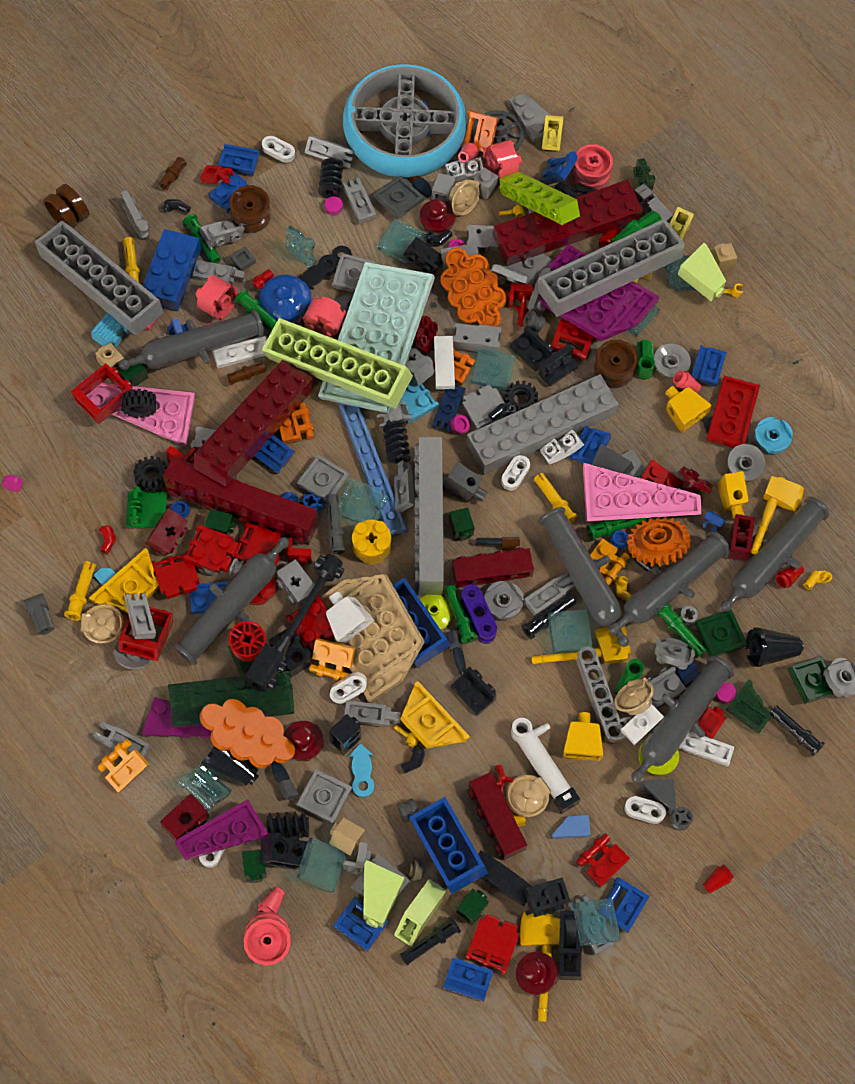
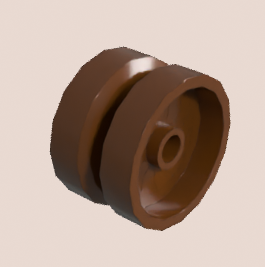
M62 184L56 189V194L51 193L43 200L46 210L57 224L63 220L70 227L75 228L77 221L82 222L90 215L82 198L67 184Z
M245 185L233 192L230 198V211L237 227L243 225L245 228L244 232L255 233L263 230L271 219L270 200L267 193L262 188L254 185Z
M610 340L602 344L598 349L594 363L595 376L601 374L605 383L610 388H620L627 385L632 380L637 365V353L634 347L622 340Z

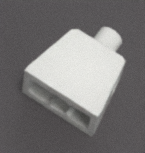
M336 592L329 597L334 606L326 612L337 642H348L375 621L356 598L349 596L343 598L340 592Z

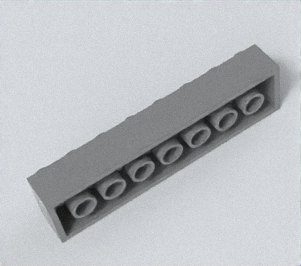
M663 219L538 277V292L556 317L683 258L685 243L667 220Z
M63 220L35 241L38 253L44 260L135 336L164 314L158 298Z
M600 374L467 434L466 445L481 472L485 475L509 464L518 455L526 456L542 449L554 438L557 441L560 440L572 429L577 433L583 430L585 426L590 427L616 415L619 404Z
M419 437V443L415 444L414 452L415 589H418V596H442L444 582L442 437Z

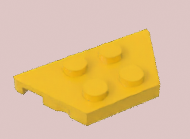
M145 548L92 594L89 597L90 601L98 605H112L120 612L128 614L124 600L125 594L129 593L131 600L133 593H137L139 599L140 593H145L146 598H150L160 588L148 550Z
M417 681L400 720L427 749L468 741L470 736Z

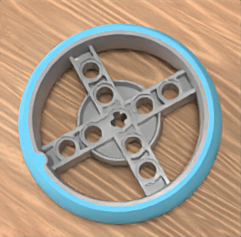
M392 65L370 73L354 87L346 101L343 112L345 137L350 148L354 150V154L366 166L392 177L410 178L413 176H423L440 169L457 153L466 133V111L457 90L443 76L430 69L416 65ZM398 88V97L387 101L382 108L362 107L374 95L389 89ZM414 89L422 90L435 96L449 111L428 110L422 101L414 98ZM359 131L381 132L388 141L396 144L395 154L376 148ZM429 131L430 134L449 135L437 147L424 153L411 155L412 145L422 141Z

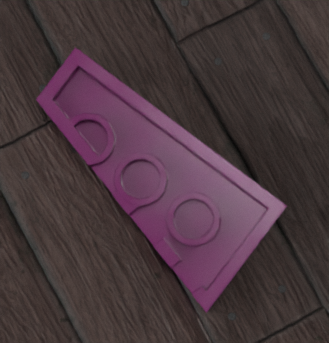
M154 697L142 737L180 736L181 738H210L212 731L205 728L200 722L199 717L202 709Z
M246 800L175 840V844L184 860L187 861L265 838L269 834L249 800Z

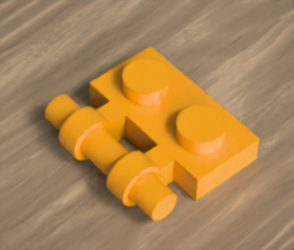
M602 538L590 556L596 561L604 556L610 558V562L614 564L613 568L607 570L606 567L609 564L607 563L600 567L599 570L607 584L610 585L611 582L616 580L618 572L625 568L630 556L624 552L621 557H617L618 548Z
M317 638L312 659L319 660V665L311 664L309 671L316 673L317 676L323 677L325 675L340 681L350 675V673L343 672L344 667H352L356 647ZM327 663L335 664L336 670L326 668Z
M125 739L122 743L119 742L114 747L115 750L109 755H105L101 759L102 762L97 766L101 772L105 769L110 771L105 778L118 793L150 765L137 749L131 753L128 752L127 748L132 745L128 739ZM121 756L123 760L116 765L114 761Z

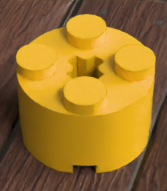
M366 520L356 525L352 534V550L356 558L365 564L374 565L381 563L389 555L391 550V533L383 521Z

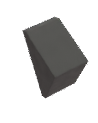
M674 779L644 780L639 789L653 801L661 803L665 807L666 813L671 816L676 809Z

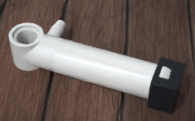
M518 718L512 724L511 736L514 741L518 742L539 777L547 785L554 798V804L559 812L563 814L578 805L580 797L574 788L569 786L538 736L550 729V725L546 723L533 730L532 724L528 719ZM524 727L527 732L521 734L516 728Z

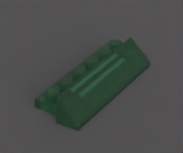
M284 671L283 674L278 672L275 677L278 679L273 690L268 689L266 693L259 692L245 685V676L168 684L172 727L202 725L199 717L200 712L206 705L216 704L222 707L225 701L229 699L239 700L246 708L256 707L263 712L265 717L294 714L293 687L289 671Z

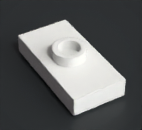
M651 704L645 712L633 717L620 731L635 745L664 716Z

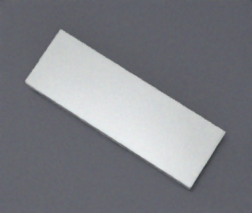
M263 336L212 351L217 369L266 356L262 348L267 341V337Z
M434 336L436 389H455L453 336Z
M690 731L678 750L728 767L734 746L705 736L700 738Z

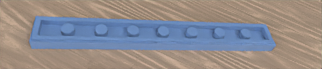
M338 404L382 521L390 530L391 537L406 533L407 528L401 513L395 508V497L360 407Z

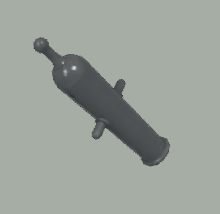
M252 309L251 313L202 327H195L193 321L188 319L186 321L187 331L149 341L143 346L142 353L139 356L129 360H120L119 368L127 370L133 365L146 364L151 369H162L196 356H201L204 364H209L208 352L257 335L263 337L264 329L258 312Z
M806 497L804 505L770 539L765 540L763 538L758 553L754 554L734 576L732 585L735 590L728 600L721 603L722 611L729 612L732 605L741 597L752 598L759 594L784 564H789L795 569L801 567L800 562L792 558V554L822 520H826L829 517V511L824 503L817 498Z
M558 507L547 512L539 519L538 523L544 526L568 571V576L559 580L557 585L564 587L570 583L575 584L592 618L599 625L604 627L617 623L622 616L620 603L599 571L600 567L610 562V558L604 556L597 561L591 558L564 514L565 508ZM620 630L619 634L616 635L618 644L626 647L629 644V638Z
M714 531L708 532L707 538L668 568L661 570L657 566L651 567L650 571L656 577L627 599L624 606L625 615L617 623L609 626L610 633L613 635L619 634L621 628L629 622L642 624L651 620L679 594H685L690 598L694 597L695 592L688 588V586L722 556L729 555L730 548L724 537Z
M281 537L278 540V544L269 553H258L251 556L224 589H220L215 583L210 584L209 588L215 594V599L178 643L172 644L173 648L183 658L196 665V660L235 618H239L241 621L250 620L244 613V608L273 579L276 572L274 561L277 555L289 546V540Z
M710 656L707 658V665L678 700L675 701L667 693L662 695V699L669 706V711L642 744L641 753L644 760L639 769L631 775V779L634 782H641L644 773L652 765L659 767L667 763L691 730L700 738L705 736L704 730L698 725V720L725 681L734 676L733 668L727 661L718 656Z

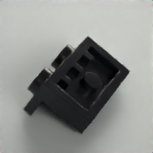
M417 236L403 254L409 262L418 265L424 273L434 275L442 264L441 254Z
M528 326L524 328L523 334L510 344V348L535 372L539 369L540 363L553 353L552 346L547 341L544 342L534 329L531 330Z
M567 344L540 363L538 374L549 386L554 385L578 368V364L572 358L574 348L570 344Z
M468 667L466 673L451 684L452 690L477 716L496 700V690L489 683L486 684L482 680V675L471 667Z
M563 877L523 889L530 909L525 911L526 916L533 914L535 918L546 914L545 910L552 909V912L564 909V904L571 902Z

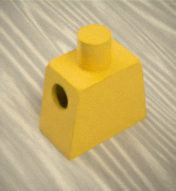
M672 386L665 393L670 398L666 410L681 433L708 415L712 406L689 387L679 392Z
M744 472L724 474L717 483L724 511H732L734 519L736 514L744 515L743 508L748 503Z
M580 712L578 722L570 723L562 758L601 761L603 748L600 726L596 723H590V713Z

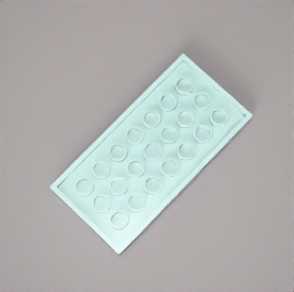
M365 262L338 341L405 366L435 279L434 275ZM323 381L318 397L322 400L389 413L391 408L326 381Z

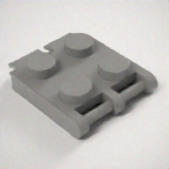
M490 384L478 389V396L475 391L463 396L464 402H462V406L476 430L507 417L500 416L495 421L488 417V414L499 404L504 403L496 388L492 389Z

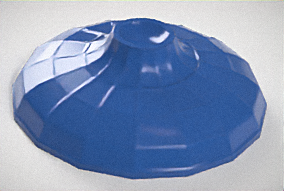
M278 275L269 279L258 294L260 306L278 321L281 318L291 323L301 316L304 308L312 301L311 291L307 284L300 278L291 275Z

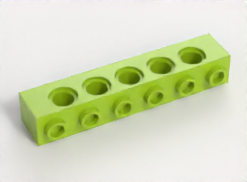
M519 171L499 179V189L503 196L561 225L580 217L577 199Z

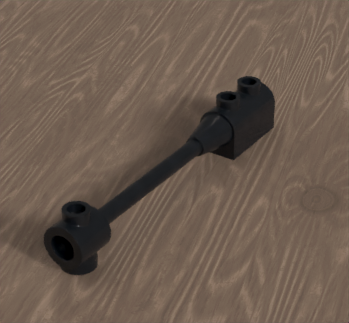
M332 554L320 555L314 565V569L319 576L317 582L286 633L273 647L264 644L245 675V685L262 693H266L268 689L273 690L278 682V679L275 678L277 673L283 674L288 665L285 660L291 638L325 582H332L335 577L340 579L344 573L343 563L338 557Z

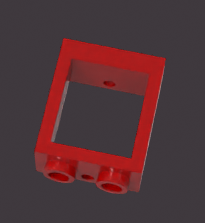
M105 363L74 388L71 393L74 401L97 424H100L121 407L122 394L127 390L131 392L133 387L127 379L123 380L120 377L116 368H111ZM109 378L122 392L103 408L99 409L86 395Z
M149 607L153 623L163 627L158 641L135 639L134 636H131L133 630L128 617L119 638V652L158 662L173 626V613Z

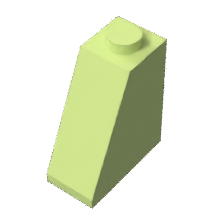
M703 243L680 266L678 276L712 301L715 297L719 298L724 293L726 279L708 246Z
M368 860L364 863L363 917L369 926L374 928L380 926L383 928L403 886L404 877Z
M429 879L405 911L394 936L409 946H413L441 903L447 890Z

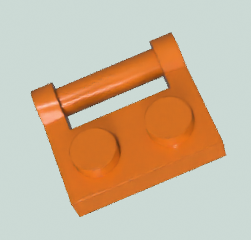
M468 110L466 133L461 146L465 143H473L470 139L476 118L479 120L473 144L477 146L478 151L483 152L485 147L493 145L498 118L474 110Z

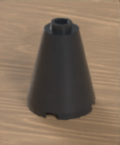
M754 627L748 631L746 637V649H749L750 655H747V659L753 667H761L797 657L804 650V643L800 637L764 628Z
M215 746L201 762V765L244 786L248 783L253 785L259 777L257 774L258 768L251 764L249 759L237 760L232 756L230 750H219Z

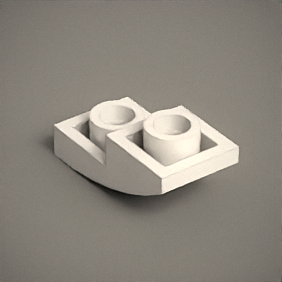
M479 157L467 162L457 160L445 164L447 174L455 177V181H463L465 179H473L474 175L483 169L484 164L482 158Z
M572 429L560 440L557 441L555 438L540 449V452L547 462L552 464L571 455L584 446V444Z

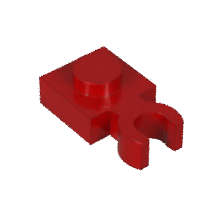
M206 165L199 178L202 183L218 184L219 180L229 183V176H233L234 173L231 168L223 169L222 166Z

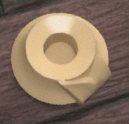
M465 179L456 183L452 188L449 202L455 215L464 216L473 210L479 199V181Z
M99 604L90 608L86 613H82L81 632L92 642L100 644L111 642L123 630V616L112 605Z
M645 677L628 681V684L617 693L614 705L617 710L627 712L630 715L641 714L650 707L654 688Z
M521 775L509 783L506 790V801L514 813L523 817H533L540 814L546 808L551 791L541 777Z

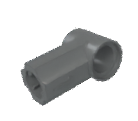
M41 593L25 599L26 608L33 619L38 635L51 633L54 630V626L48 612L49 607L44 594Z

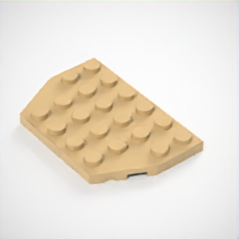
M385 574L343 580L321 596L328 609L334 606L329 597L336 592H340L343 598L347 596L354 597L375 620L346 643L337 642L335 636L333 637L336 643L356 647L350 670L352 673L360 672L367 678V686L363 693L367 701L371 703L404 680L425 642L391 581Z

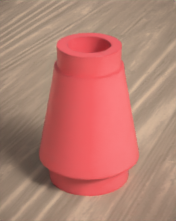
M465 143L461 148L458 159L461 162L475 159L478 155L477 146L473 143Z
M680 370L674 375L673 383H675L676 387L683 390L689 387L696 393L699 392L701 385L687 371Z
M274 887L259 903L257 912L270 911L278 913L285 892L278 887Z

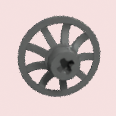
M495 110L484 113L490 116L499 114L494 116L498 118L494 139H497V143L501 142L502 138L504 141L510 140L509 135L519 139L517 144L514 145L515 151L519 149L525 135L521 121L513 114L505 111ZM507 116L512 118L515 122L512 124H508V120L506 119ZM476 119V121H475V123H474V125H473V130H472L473 141H474V138H475L476 129H477V125H478V120H479V119ZM519 126L520 134L514 133L510 129Z

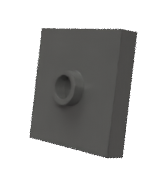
M401 176L373 195V198L397 220L424 201V196Z

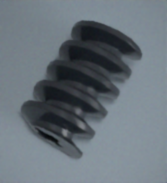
M327 158L322 161L318 193L322 197H339L343 173L342 160Z
M402 420L392 421L383 427L387 460L395 464L402 460L405 462L411 460V457L408 455L410 454L408 449L409 443L406 442L408 436L405 435L407 429L404 428L406 427V422Z
M293 811L291 818L288 812H285L283 818L277 812L275 818H273L271 812H269L267 816L268 834L280 833L282 837H285L286 832H288L289 836H293L294 832H296L300 838L304 832L306 837L309 838V816L306 817L305 812L302 811L300 817H298L296 811Z

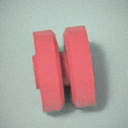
M588 144L581 147L576 152L578 159L572 167L574 183L597 190L604 188L611 176L613 167L612 155L606 148L597 144Z
M270 911L260 912L248 921L243 939L244 950L248 957L261 965H273L283 960L288 954L291 945L290 927L282 916Z

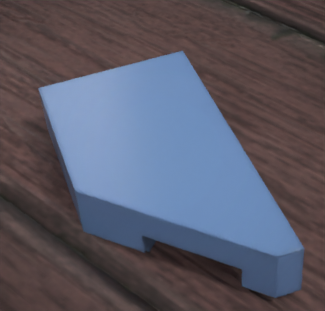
M589 815L568 816L552 834V839L590 837Z

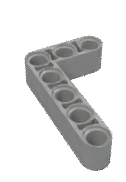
M585 646L577 654L576 662L602 736L607 743L611 744L626 740L628 738L620 730L636 715L623 719L619 718L597 653L592 647ZM582 654H588L591 660H583ZM594 672L598 679H590L588 673ZM595 691H601L604 694V698H597ZM608 710L611 713V717H604L601 711ZM659 722L649 732H652ZM608 729H615L618 736H610Z

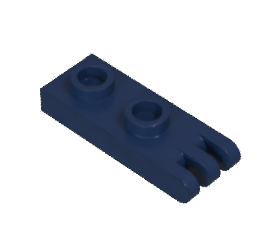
M455 385V389H445L432 428L436 429L437 424L441 423L439 430L443 431L444 426L448 425L446 432H451L450 421L458 413L466 388Z

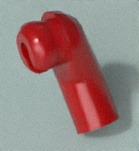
M268 269L261 275L254 277L252 280L253 286L257 289H262L265 283L274 277L273 272Z
M106 525L99 529V533L102 534L105 540L100 551L108 555L116 542V536L113 528Z

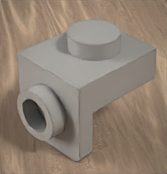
M360 842L356 862L344 861L343 869L347 870V873L359 874V872L364 871L365 861H370L371 850H368V843Z

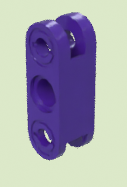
M473 584L467 585L462 590V605L467 617H470L472 620L471 625L474 632L478 634L477 639L483 644H489L496 637V622L480 588ZM479 611L482 612L484 615L482 617H477L474 613Z

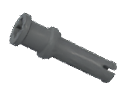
M338 494L326 495L329 522L327 537L330 543L328 553L341 554L346 552V549L343 547L342 537L344 532L340 526Z

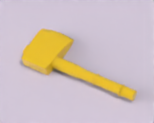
M771 476L763 499L768 502L755 539L752 542L750 553H758L776 506L796 511L803 497L804 488L783 477Z
M609 626L595 629L599 648H594L598 658H602L603 664L627 662L628 655L631 654L630 645L626 647L620 646L617 636L610 633ZM624 626L621 628L623 634L627 636L626 626ZM580 650L531 656L532 664L576 660ZM582 654L583 660L591 659L588 654Z
M523 912L520 925L521 946L542 947V952L552 958L553 946H559L560 919L555 918L554 914H544L534 918L533 914L526 916V913ZM548 992L539 996V1009H537L539 1022H546Z

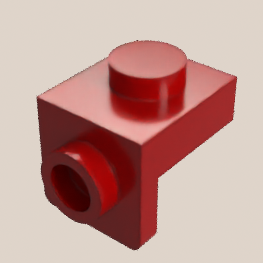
M170 445L166 450L167 460L170 462L172 456L194 464L196 449L192 447L185 455Z
M289 538V546L284 549V556H288V563L295 559L299 565L312 563V549L293 548V538Z

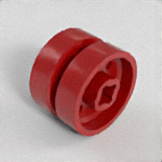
M242 621L236 624L229 634V644L232 653L241 661H255L264 644H267L264 630L253 621ZM248 639L251 641V643L248 644L245 642V640Z

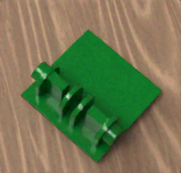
M133 487V490L128 491L126 528H155L166 511L167 492L146 493L142 492L140 487Z

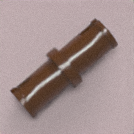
M177 157L172 166L166 169V174L158 182L161 189L168 190L172 182L178 179L179 173L187 165V162H184L185 160L182 157Z
M260 361L250 366H242V369L228 373L227 378L230 385H233L245 379L248 381L251 377L266 372L263 361Z

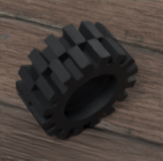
M523 380L522 384L516 381L514 385L512 382L510 387L506 388L504 403L514 404L517 409L516 412L538 402V391H536L535 386L531 388L532 384L528 383L526 385V381ZM523 394L527 396L528 401L525 404L516 403L514 396Z
M131 389V392L127 390L122 394L121 411L125 415L128 414L130 417L134 415L136 418L137 416L144 418V416L154 415L156 413V394H153L151 391L147 392L145 389L143 391L141 389H137V391Z
M150 456V459L144 457V461L140 459L138 464H135V469H133L136 486L140 487L141 491L146 489V493H150V490L156 493V489L160 492L162 491V486L166 488L163 475L168 465L165 464V461L163 459L160 461V457L154 459V456ZM149 471H156L159 473V475L154 478H147L144 476Z

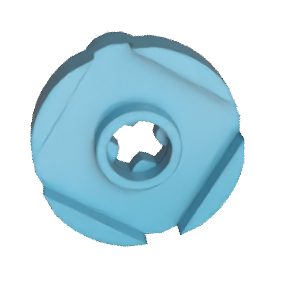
M768 417L759 422L754 431V440L756 445L763 450L764 454H779L788 449L792 441L793 432L786 421L775 419L776 417ZM770 432L778 435L776 439L769 437Z

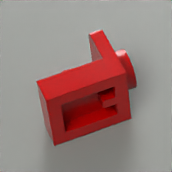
M511 283L510 290H506V301H509V308L513 307L514 299L522 301L523 296H526V300H530L533 285Z
M710 706L698 725L707 736L713 739L727 717L724 716L725 712L719 707L715 706L712 708Z

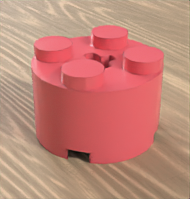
M511 140L487 146L483 150V158H486L487 161L484 166L499 176L498 181L502 177L519 171V165L522 164L521 156L516 153Z
M210 275L203 287L196 291L195 297L198 298L197 306L212 317L223 319L234 308L235 304L232 302L237 297L238 290L235 286L221 278Z
M314 297L303 317L304 328L331 337L337 335L346 316V311L342 312L340 309L341 305L330 298L321 297V299H316L317 297Z

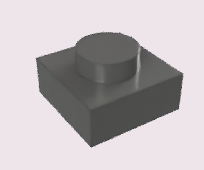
M246 247L230 255V259L240 271H244L256 263V259Z

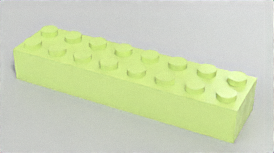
M281 318L276 322L262 348V351L269 360L277 363L283 360L310 376L394 409L397 408L413 377L409 369L404 365Z

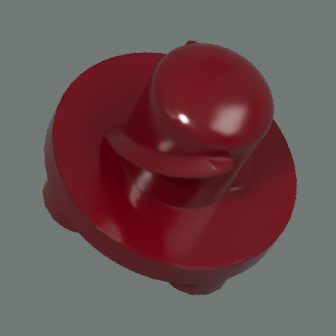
M431 200L425 203L420 210V222L426 231L444 232L447 229L451 230L455 223L456 215L452 210V205L444 200Z
M423 315L412 345L417 346L422 353L434 351V336H437L438 324L433 322L430 317Z
M683 466L678 471L685 478L678 489L695 494L700 490L707 494L711 493L714 485L707 480L699 478L700 474L695 470Z
M297 721L291 724L283 735L294 744L295 754L292 758L295 760L308 762L315 758L322 750L324 743L322 731L316 724L310 721Z
M531 952L519 961L516 968V980L520 988L533 996L542 995L550 991L557 984L558 968L555 961L546 953Z

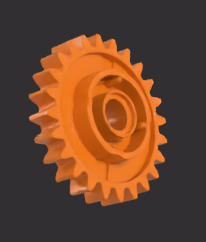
M656 517V520L649 518L648 522L642 520V525L636 524V529H631V534H628L627 544L632 558H637V562L643 560V565L650 562L651 567L655 563H658V566L661 567L662 563L669 565V561L676 562V558L682 559V553L687 554V548H690L689 530L686 529L685 524L681 525L680 520L674 522V518L667 520V517L663 519Z

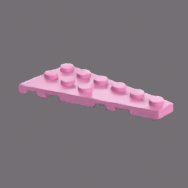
M101 383L86 396L101 409L122 391L115 384ZM132 386V389L135 391L137 389H141V391L145 389L147 392L151 391L153 394H156V413L149 417L144 416V418H140V416H137L136 418L134 415L131 417L128 414L125 415L120 407L111 414L187 447L195 393Z
M583 463L586 521L701 514V497L698 494Z

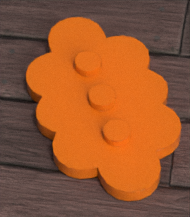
M461 248L451 249L445 256L448 269L442 272L440 276L441 287L448 292L447 299L449 304L457 309L458 318L464 324L471 325L477 322L478 325L499 327L501 316L498 310L504 307L506 295L503 289L498 287V276L495 272L489 270L488 261L484 256L475 254L469 257L466 251Z
M229 699L225 701L222 707L216 704H208L200 712V722L205 728L212 731L210 738L213 745L219 750H230L232 756L237 760L249 759L255 767L267 768L273 761L286 763L295 754L294 744L283 736L284 728L281 722L274 717H265L263 712L256 707L246 708L239 700Z

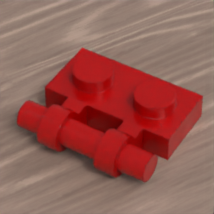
M606 833L601 838L598 837L588 850H584L580 854L581 857L576 861L580 867H583L586 863L590 866L586 874L600 888L630 860L616 843L610 849L606 846L611 840ZM600 850L604 855L596 861L593 856Z

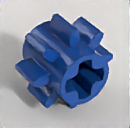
M314 492L309 495L303 494L304 499L299 500V504L317 511L323 509L322 504H320L321 497H316Z

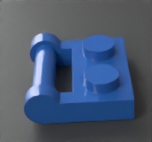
M572 151L565 156L548 159V167L542 171L539 181L546 185L564 181L578 159L577 154Z
M616 877L612 890L603 905L598 907L596 913L599 917L606 919L628 933L650 896L623 879ZM621 889H623L627 893L613 915L608 911Z
M355 896L333 927L368 952L390 920H386L383 928L378 926L374 929L366 924V922L352 913L354 909H357L364 914V904L360 902L361 899Z

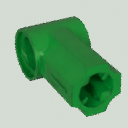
M642 340L637 342L636 373L639 378L647 380L652 377L655 366L653 342Z
M632 659L627 663L614 690V694L617 695L628 684V681L641 678L644 664L640 660ZM634 666L638 668L639 673L633 674L629 668Z

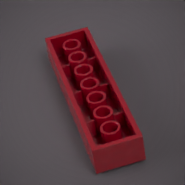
M627 179L575 197L578 202L580 217L563 225L537 212L495 225L492 235L505 266L629 224L633 220H639L643 210L629 180Z
M281 360L194 453V469L226 487L312 393L313 377Z
M172 456L163 475L166 491L169 495L176 498L182 497L191 504L198 503L207 510L211 509L232 514L233 517L239 519L244 524L248 522L279 533L282 537L293 538V541L297 544L309 545L317 529V510L235 479L225 487L195 470L194 464Z

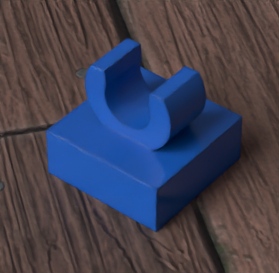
M172 319L167 330L169 335L187 331L188 327L186 324L181 325L179 319Z
M709 510L704 516L707 521L703 523V528H706L708 523H711L714 526L712 531L716 532L718 526L722 527L726 519Z

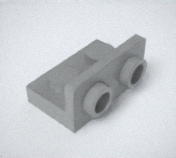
M231 218L202 226L199 232L209 248L229 242L239 241L245 228L243 225L237 227Z
M674 666L670 669L668 667L662 669L658 673L659 676L654 679L651 677L647 679L654 688L651 704L656 709L666 704L662 699L664 693L669 694L674 699L686 690L684 684L675 674L676 668Z

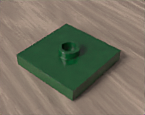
M732 609L729 612H722L695 622L709 657L720 656L747 646V642Z
M822 656L787 668L804 704L834 695L833 690L829 687L823 675L827 666Z

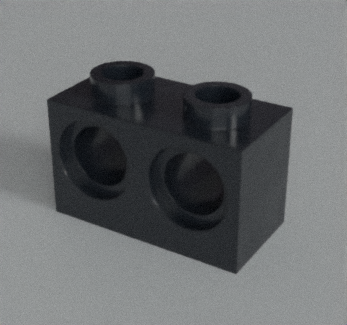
M287 629L269 639V646L273 647L286 633ZM296 632L291 638V644L285 660L288 663L285 670L291 678L311 666L312 657L308 648H303L299 643L301 639ZM296 656L302 658L300 662L292 661V659Z
M346 714L329 730L330 743L343 756L361 740V723L354 716L350 717Z
M271 833L269 837L261 839L260 864L293 870L306 867L308 841L300 840V837L297 836L286 838L282 837L280 833Z

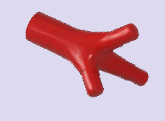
M526 296L522 298L521 307L518 305L514 306L518 311V326H523V319L529 310L526 307Z
M502 765L495 766L498 778L496 784L503 793L505 782H513L514 779L505 775Z

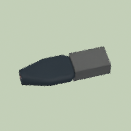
M452 630L447 632V639L451 645L448 648L450 652H453L459 674L466 673V663L460 634Z
M273 761L271 764L272 774L279 783L278 787L285 800L295 799L299 794L286 769L281 763Z

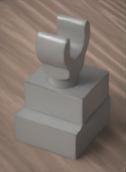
M400 401L396 409L390 408L389 413L377 415V418L384 417V422L380 424V427H384L392 421L402 420L406 422L412 419L406 401Z

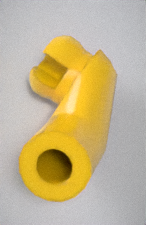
M813 571L803 583V586L807 590H811L816 583L830 582L832 574L827 571Z
M620 576L615 581V593L626 602L632 594L627 591L628 579L625 576Z

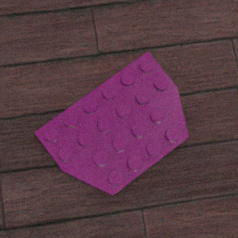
M568 244L548 267L553 271L586 254ZM632 281L560 315V317L600 341H604L638 326L658 303L659 296ZM542 298L541 302L543 304V307L552 311L548 304L545 302V300Z

